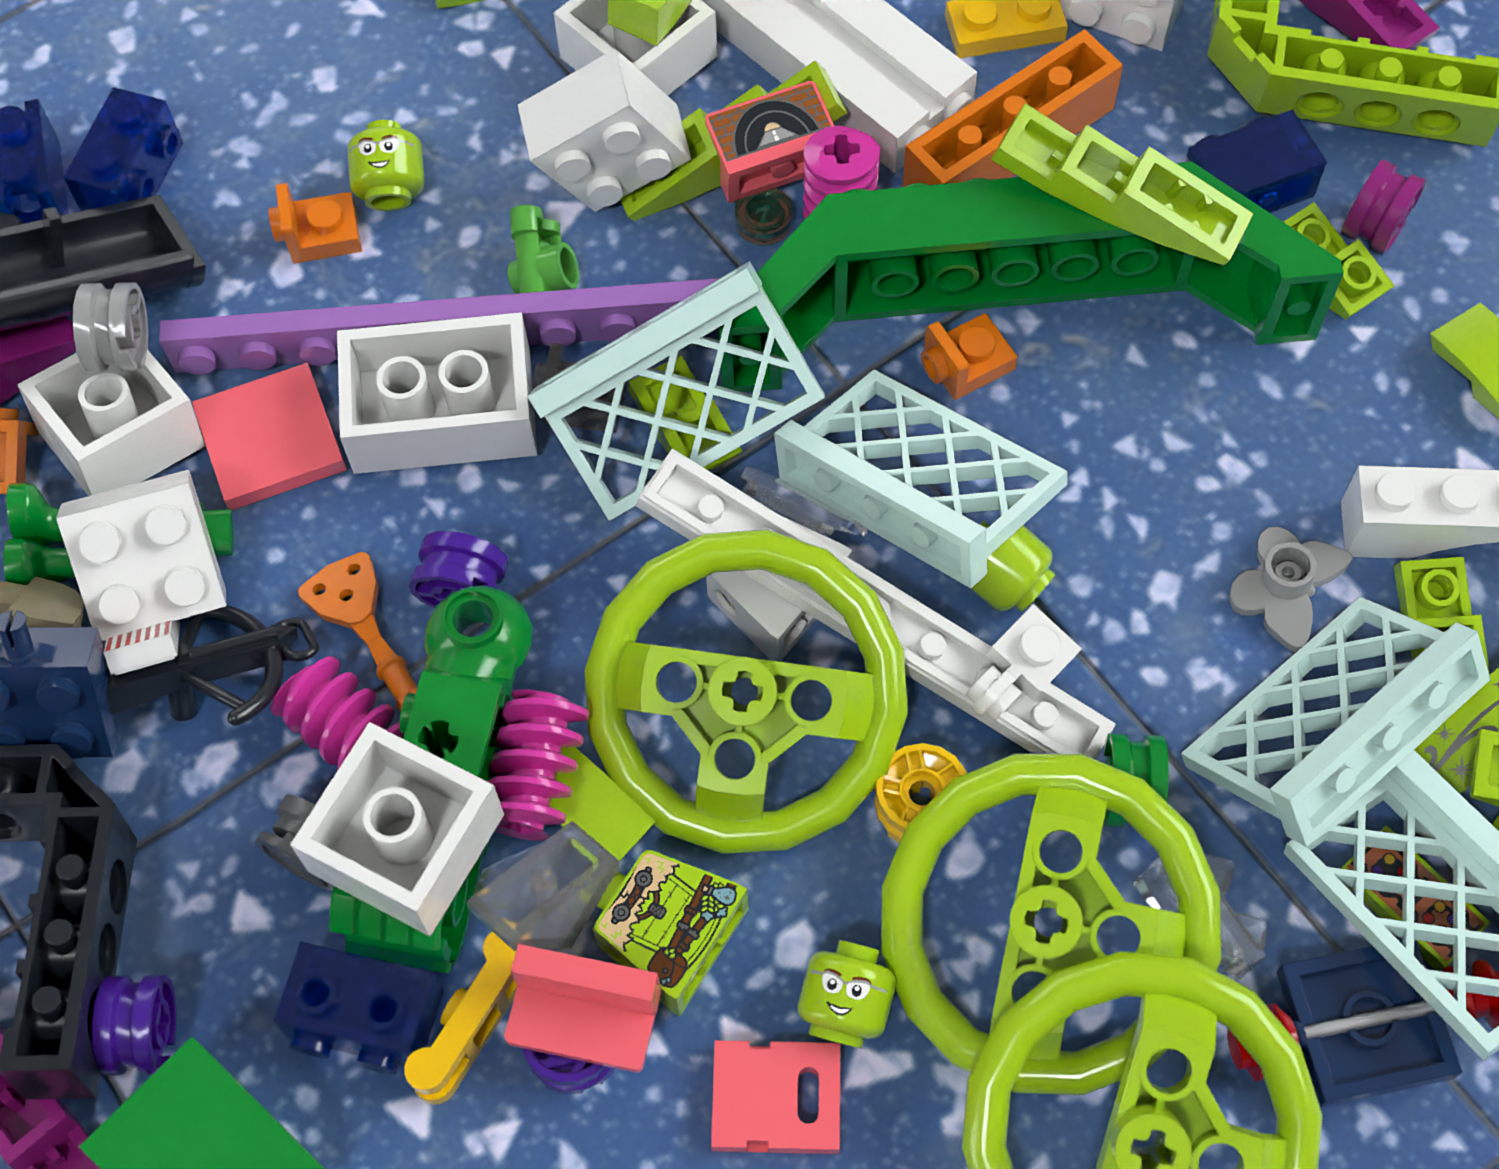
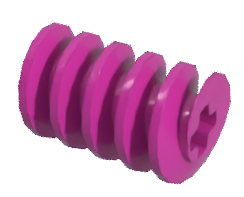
M833 126L823 128L810 137L805 144L803 155L805 161L803 169L805 176L803 182L804 219L808 217L827 194L844 193L858 188L878 190L880 146L872 136L855 128Z
M327 656L317 661L314 665L307 666L291 676L278 690L269 709L274 716L282 717L284 723L292 732L300 733L306 745L310 748L318 749L319 754L326 763L338 766L337 770H339L369 722L402 739L405 733H401L399 722L389 728L395 715L394 709L389 704H382L373 709L377 699L375 692L371 688H363L355 692L359 683L357 676L352 672H345L338 676L341 667L339 660L335 657Z
M519 689L511 692L510 697L514 700L507 702L503 707L501 715L504 722L508 725L499 729L495 739L498 747L503 751L492 756L489 766L492 773L497 777L489 779L487 782L494 785L504 812V816L496 827L495 832L519 839L542 841L549 838L548 834L543 832L545 825L563 824L566 822L567 817L563 812L549 806L550 799L569 798L572 795V789L569 786L555 780L556 773H574L578 768V763L575 760L561 754L562 748L580 747L584 741L582 735L568 729L567 724L568 722H585L589 719L590 713L587 709L562 696L530 689Z

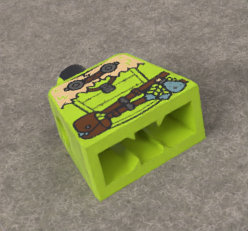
M645 850L641 853L627 876L596 859L587 868L576 889L578 896L603 910L593 928L597 945L618 965L658 973L662 991L659 1001L679 1017L749 909L747 888L652 850Z

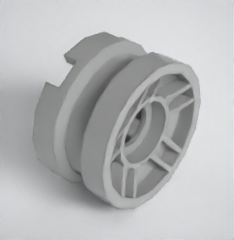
M136 282L115 283L113 289H106L102 283H84L78 287L73 304V332L77 355L81 366L86 371L107 370L110 364H116L121 370L142 369L148 349V320L145 300L141 288Z

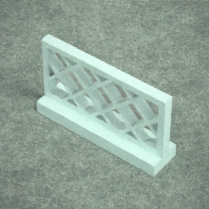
M750 261L537 385L527 396L539 417L545 416L609 521L636 506L638 497L649 483V481L646 482L649 468L658 470L663 463L661 460L652 458L660 426L695 435L691 456L688 459L704 467L825 398L823 390L761 286L762 282ZM754 306H757L770 329L764 352L727 342L733 319ZM724 324L720 340L704 336ZM774 338L777 340L786 358L770 354ZM693 343L718 350L709 383L673 374L680 349ZM724 352L761 361L753 395L716 385ZM670 356L666 372L650 368ZM767 364L794 370L806 391L786 403L759 397ZM636 375H641L663 381L655 414L620 405L624 385L627 380ZM670 384L706 393L699 425L663 416ZM615 388L612 403L596 399ZM713 395L750 404L744 427L732 434L705 427ZM583 406L608 412L609 417L602 445L578 439L564 417ZM756 406L772 410L753 421ZM617 415L653 424L645 456L609 447ZM702 438L718 441L699 452ZM586 452L599 455L596 468ZM607 457L642 466L637 488L617 500L614 499L602 479Z
M872 370L805 426L789 420L774 433L779 477L782 480L969 588H972L987 574V557L1067 486V471L876 370ZM876 394L896 404L894 409L860 412V407ZM931 423L943 430V434L907 437L905 426ZM898 426L899 438L863 441L862 430ZM855 430L856 442L834 444L823 437L828 433ZM980 449L991 455V460L955 463L953 451ZM946 452L947 464L910 468L909 455ZM902 456L903 468L881 470L866 462L865 459ZM1029 475L1040 481L1033 488L1005 491L1003 477ZM992 478L995 480V492L959 495L958 482ZM950 482L951 496L929 497L913 488V486ZM999 510L1000 517L987 529L962 515V513Z
M1359 597L1181 753L1185 766L1280 819L1286 836L1308 847L1490 681L1478 632L1457 622L1447 631L1442 632L1370 600ZM1365 622L1383 630L1382 636L1347 642V638ZM1425 648L1412 662L1396 664L1395 653ZM1385 655V667L1349 673L1348 661ZM1338 663V675L1303 681V677L1313 668ZM1383 687L1366 703L1351 705V692ZM1340 695V707L1304 713V701ZM1293 703L1292 716L1258 721V716L1268 707ZM1337 728L1322 743L1306 746L1305 733ZM1294 735L1293 749L1259 754L1258 741ZM1247 743V756L1222 761L1212 758L1223 747ZM1291 769L1270 789L1259 783V774Z
M1413 750L1308 847L1292 839L1286 844L1284 854L1475 1053L1485 1061L1499 1050V1026L1488 1033L1466 1010V992L1499 997V980L1466 975V947L1499 952V935L1465 930V903L1491 906L1499 914V831ZM1384 800L1404 820L1403 835L1365 830L1366 812ZM1355 820L1354 828L1345 827ZM1324 841L1354 845L1353 870L1326 867L1311 850ZM1365 846L1403 851V877L1364 872ZM1415 853L1441 857L1453 868V884L1415 879ZM1347 887H1353V893ZM1364 889L1403 894L1402 921L1375 917L1363 905ZM1414 896L1453 901V928L1414 923ZM1395 937L1402 938V944ZM1414 940L1453 945V973L1427 970L1414 957ZM1446 989L1453 990V996Z

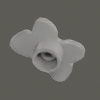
M1268 527L1260 534L1256 547L1257 558L1261 565L1258 566L1257 570H1247L1241 573L1233 581L1229 603L1232 610L1241 616L1263 614V625L1266 631L1286 649L1296 653L1307 643L1311 633L1313 610L1309 597L1315 594V587L1327 584L1343 574L1351 565L1353 556L1346 550L1318 541H1307L1300 544L1290 531L1281 527Z

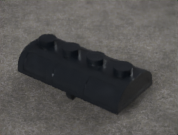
M160 194L61 216L55 207L43 209L42 220L0 228V331L38 322L44 323L56 320L59 317L72 315L76 291L80 284L102 283L106 289H113L115 283L136 282L141 288L143 297H148L181 288L202 285L205 280L206 265Z

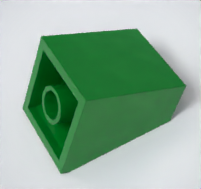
M190 1037L79 1146L100 1169H325L193 1037Z

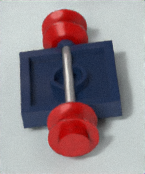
M1414 940V957L1426 968L1418 943ZM1373 946L1283 964L1277 970L1276 974L1290 1017L1274 1003L1268 1004L1267 1007L1301 1046L1320 1108L1452 1080L1463 1073L1445 1020ZM1480 959L1473 963L1471 976L1499 980V970L1494 971L1487 961ZM1453 966L1445 967L1443 972L1453 973ZM1446 989L1453 996V990ZM1466 992V1010L1475 1020L1484 1018L1486 1023L1493 1029L1498 1027L1499 997ZM1227 1029L1228 1047L1238 1070L1247 1069L1253 1080L1261 1081L1263 1079L1261 1067L1230 1030Z

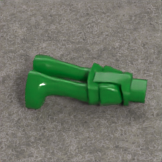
M11 483L7 488L6 510L13 539H7L4 544L3 567L5 581L28 585L34 577L56 582L76 579L66 548L45 547V545L64 542L56 520L60 508L50 506L37 487L29 483ZM199 502L215 555L233 556L234 525L232 509L205 510L203 503Z

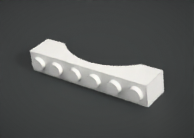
M1358 466L1341 500L1345 550L1351 553L1353 557L1410 559L1441 550L1499 542V470Z

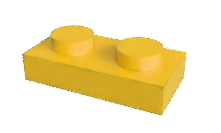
M1060 0L946 1L945 19L956 56L960 59L1066 40L1068 25Z

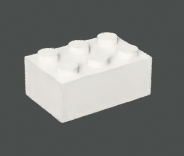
M522 312L337 331L340 439L354 474L537 456L534 407L527 397L533 391L531 358Z

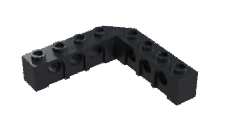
M58 744L0 745V842L40 841L45 849L37 893H31L29 897L28 908L32 911L33 918L26 957L24 960L17 961L15 973L21 979L13 1027L5 1028L0 1053V1074L25 1100L96 1098L100 1072L94 1060L92 1045L94 1003L104 978L116 975L137 838L116 804L79 769L75 761Z

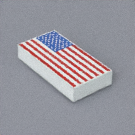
M170 620L107 638L104 656L110 674L115 673V675L175 659L178 652L179 620Z

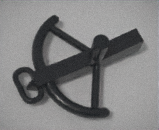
M226 605L222 608L186 617L190 618L178 647L175 659L115 675V673L110 674L106 696L111 714L114 715L168 695L173 719L186 721L192 719L197 713L194 689L234 709L229 712L227 721L232 726H239L258 715L274 699L283 681V661H305L313 658L318 653L319 644L309 625L300 618H287L267 628L251 614L239 608ZM204 618L229 623L245 632V634L193 647ZM297 628L301 630L309 645L307 650L300 652L293 651L289 646L298 639ZM265 667L263 682L248 701L210 682Z

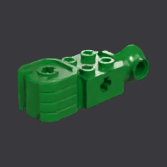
M468 586L450 593L435 606L425 626L424 648L428 655L425 668L421 673L416 694L408 693L406 695L400 713L399 726L401 733H405L404 740L486 782L497 777L492 773L489 764L495 753L503 751L498 747L495 740L499 729L508 725L503 720L502 710L507 702L514 700L510 695L516 670L523 664L532 646V624L527 611L511 594L491 586ZM483 622L491 625L485 633L479 636L467 637L462 635L463 631L471 624ZM490 839L431 936L416 930L335 886L333 887L330 902L329 930L345 935L344 951L349 956L365 959L371 956L376 961L392 964L398 961L403 966L419 969L424 966L429 971L449 973L456 964L462 950L478 887L483 856L486 857Z

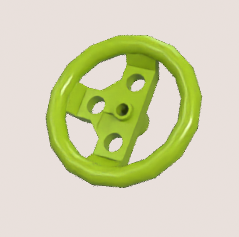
M768 529L704 533L647 561L605 608L584 668L586 709L590 713L587 720L588 735L608 776L656 821L654 825L661 832L722 854L789 850L846 822L876 788L877 780L884 774L885 776L888 774L889 765L908 715L904 648L876 592L827 549ZM764 570L808 585L844 617L864 658L865 673L635 642L643 625L672 593L713 573ZM674 662H682L688 665L696 676V689L692 696L683 702H672L666 699L658 686L661 671L667 665ZM741 678L751 679L752 684L758 688L756 699L746 705L738 703L732 695L734 683ZM807 680H816L823 683L831 694V707L828 713L818 720H805L798 716L792 707L791 697L794 689L800 683ZM626 709L672 716L701 754L696 787V802L681 796L647 765L627 723ZM807 734L856 740L852 754L820 790L779 810L763 811L769 763ZM728 739H741L747 742L754 751V767L744 777L730 778L724 775L716 764V752L719 746Z
M1013 754L954 778L907 824L882 883L881 954L887 968L896 977L895 989L906 1016L954 1066L971 1072L990 1035L976 1029L941 992L923 947V893L942 848L978 813L1020 796L1036 795L1031 814L1015 901L1010 913V927L992 1013L990 1034L999 1017L1016 1003L1013 989L1020 975L1029 971H1037L1048 977L1054 971L1106 956L1098 945L1097 932L1101 923L1112 916L1127 917L1138 927L1140 942L1135 953L1192 958L1217 971L1221 961L1220 889L1193 827L1144 779L1083 754ZM1106 809L1121 815L1157 851L1177 897V913L1124 901L1097 861ZM1064 831L1071 833L1082 845L1081 861L1076 868L1069 872L1057 873L1051 871L1044 865L1041 859V845L1045 838L1054 832ZM1044 908L1055 909L1057 915L1062 918L1061 929L1059 932L1053 933L1052 936L1042 935L1035 927L1036 914ZM1139 1017L1123 1033L1078 1051H1060L1066 1022L1064 1020L1035 1044L1011 1091L1024 1094L1086 1095L1121 1081ZM1163 1049L1156 1052L1150 1058L1147 1064V1070L1150 1067H1152L1169 1049Z
M1120 951L1054 971L999 1017L967 1078L962 1151L968 1169H1014L1006 1145L1010 1094L1035 1044L1075 1011L1124 996L1141 997L1138 1024L1095 1169H1199L1201 1154L1209 1146L1218 1143L1231 1145L1237 1150L1238 1164L1236 1169H1318L1322 1112L1301 1046L1255 991L1192 958ZM1217 1022L1225 1025L1261 1067L1277 1117L1276 1133H1259L1228 1123L1207 1086L1206 1080L1215 1052ZM1163 1049L1178 1050L1185 1055L1187 1061V1070L1184 1077L1179 1083L1170 1087L1156 1086L1147 1077V1064L1150 1058L1156 1052ZM1157 1130L1156 1139L1150 1146L1141 1148L1132 1144L1134 1139L1147 1140L1151 1131Z

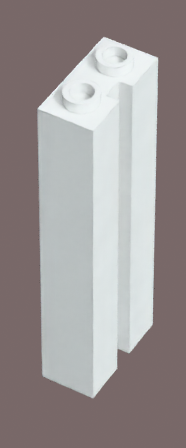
M702 0L715 11L716 31L781 83L816 60L826 70L847 111L845 115L835 120L833 124L835 126L855 128L872 136L880 146V162L894 173L904 166L905 145L975 100L977 71L884 0Z

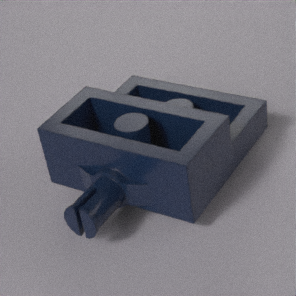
M12 610L0 614V745L58 744L72 759L82 757H113L118 736L106 696L110 671L104 656V648L98 627H28L27 618L21 611L16 610L14 618Z

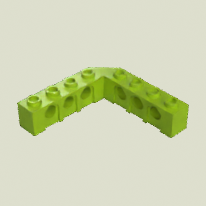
M1215 0L1207 56L1256 112L1483 147L1487 146L1499 125V58L1476 55L1474 59L1429 53V47L1417 46L1415 50L1370 44L1369 38L1358 37L1357 42L1315 36L1311 35L1312 30L1277 25L1280 0Z

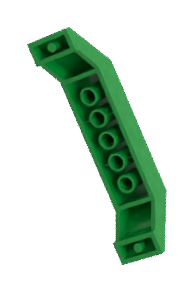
M1191 161L1176 164L1253 213L1231 259L1225 265L1160 245L1104 222L1046 193L1021 177L990 180L986 178H973L965 182L935 185L914 183L906 187L879 190L858 188L844 193L827 194L762 266L757 275L762 282L761 286L797 348L803 354L834 322L1184 290L1254 332L1257 345L1316 340L1344 271L1339 258ZM757 306L733 319L728 343L764 352L770 329ZM724 324L718 327L719 340L721 339ZM774 338L770 354L786 358L777 340ZM724 352L720 368L722 387L740 392L754 391L761 361ZM768 363L761 391L782 389V374L788 368Z

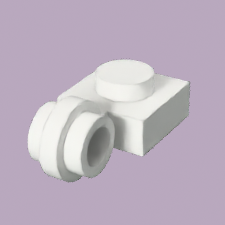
M1033 604L986 653L985 656L1003 674L992 665L966 693L974 702L971 709L980 717L986 713L992 720L996 721L1022 693L1013 683L1034 700L1082 648Z

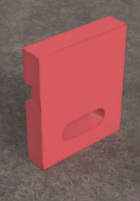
M715 1040L712 1152L839 1154L840 1043L770 1042V1046H750V1041ZM806 1072L815 1074L819 1081L818 1118L810 1124L803 1123L797 1114L798 1079Z

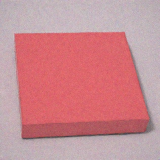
M308 362L192 402L224 502L228 509L235 510L347 470Z

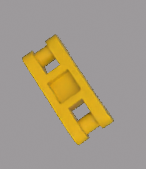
M500 927L488 934L483 943V954L487 961L469 989L461 987L450 998L440 1020L444 1028L431 1047L413 1051L407 1058L404 1065L405 1077L416 1094L424 1102L431 1105L442 1104L452 1097L513 1002L517 984L511 973V968L518 944L525 945L522 936L515 929Z

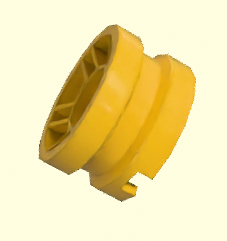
M925 743L902 747L894 753L888 768V774L886 776L884 774L877 780L874 798L877 821L882 823L888 832L887 836L900 843L907 824L927 806L915 804L909 796L920 793L922 787L930 790L929 797L933 800L954 778L966 774V770L956 756L942 747Z

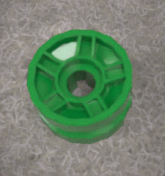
M1108 733L1103 751L1104 756H1107L1106 764L1144 779L1167 802L1169 761L1165 737L1144 735L1142 741H1130L1127 734ZM1106 809L1105 826H1125L1127 821L1121 815Z

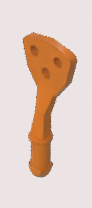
M358 552L324 567L300 586L298 594L302 602L321 619L352 629L367 645L377 665V677L385 682L397 701L396 706L401 712L406 695L408 693L416 694L418 686L406 668V660L402 656L396 655L382 638L374 616L379 592L374 565L367 553ZM360 570L357 574L351 575L352 572ZM325 590L324 593L317 595L319 591ZM347 596H352L351 599L344 601Z

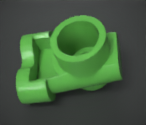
M519 205L510 210L511 238L515 241L516 260L511 261L508 265V279L515 294L577 288L580 277L578 262L572 248L567 243L561 242L560 223L553 219L543 218L542 209L535 205Z

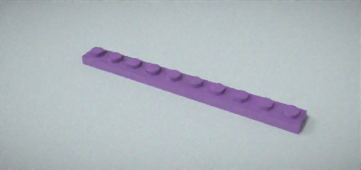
M720 278L160 321L159 342L175 373L186 372L194 375H203L213 370L233 368L266 370L274 365L307 362L310 365L316 366L327 365L338 360L337 331L521 312L529 346L565 347L574 342L599 340L612 342Z

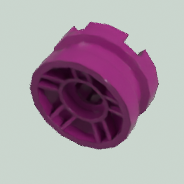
M1382 159L1357 196L1344 222L1341 234L1353 240L1362 237L1371 242L1370 249L1385 255L1406 224L1405 220L1411 209L1415 208L1427 180L1415 174L1405 177L1397 173V165Z

